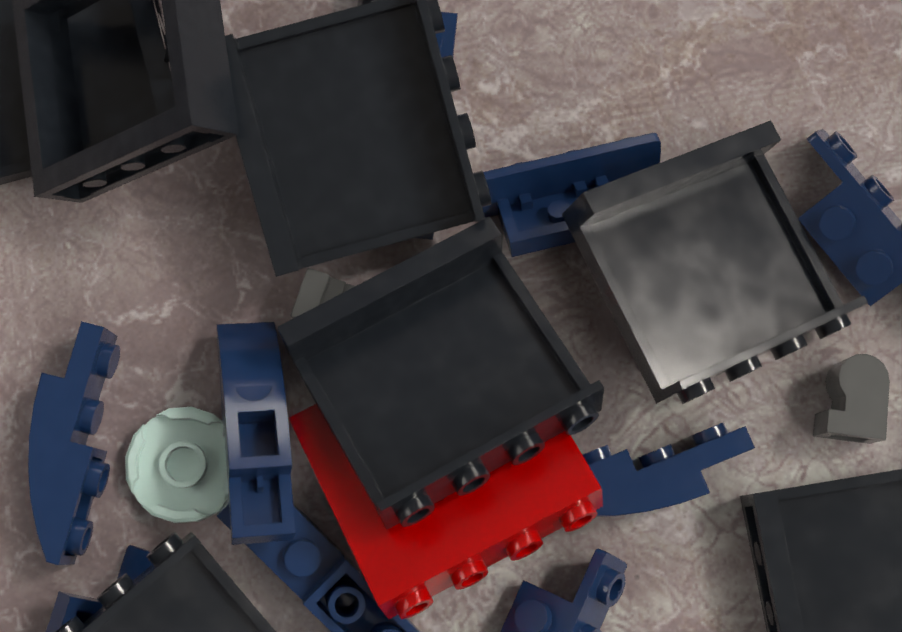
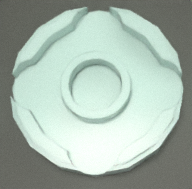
M194 407L169 408L156 414V417L150 419L146 425L143 424L133 435L125 456L126 481L131 492L135 495L137 501L143 505L142 507L152 516L173 523L200 522L218 513L229 502L225 436L223 437L222 420L212 413Z

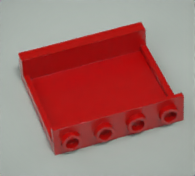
M317 404L288 418L376 603L388 619L399 615L401 619H406L423 612L433 604L432 596L453 585L455 589L461 590L476 584L489 573L487 567L508 556L512 561L534 553L543 545L542 538L561 528H564L566 532H571L585 526L597 516L596 510L603 506L602 488L572 436L567 435L564 431L544 442V449L531 460L520 465H513L510 461L490 472V479L477 490L463 496H459L454 492L434 504V511L420 522L407 527H403L399 523L387 530Z

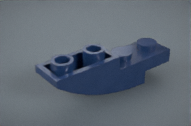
M82 321L65 377L62 378L41 372L33 405L29 434L28 475L31 506L37 535L46 562L55 565H74L77 555L83 556L85 554L93 532V522L88 520L94 497L100 498L102 496L110 472V465L104 463L107 451L86 446L88 435H94L100 426L104 412V403L99 401L105 378L111 379L117 369L120 358V346L115 345L117 335L105 327Z
M275 322L217 324L232 545L294 540L296 530L291 483L292 455L283 371Z
M724 422L691 435L696 445L691 449L675 455L671 444L638 457L643 468L637 471L627 449L612 455L609 446L605 445L583 454L602 488L603 506L596 510L598 513L596 517L648 512L681 504L709 494L710 491L701 470L754 449L755 446L746 426L732 432H728Z
M228 502L216 516L231 530ZM294 504L296 530L294 540L245 544L302 599L303 605L331 632H420L408 618L401 619L399 615L391 619L386 617L377 605L362 571Z

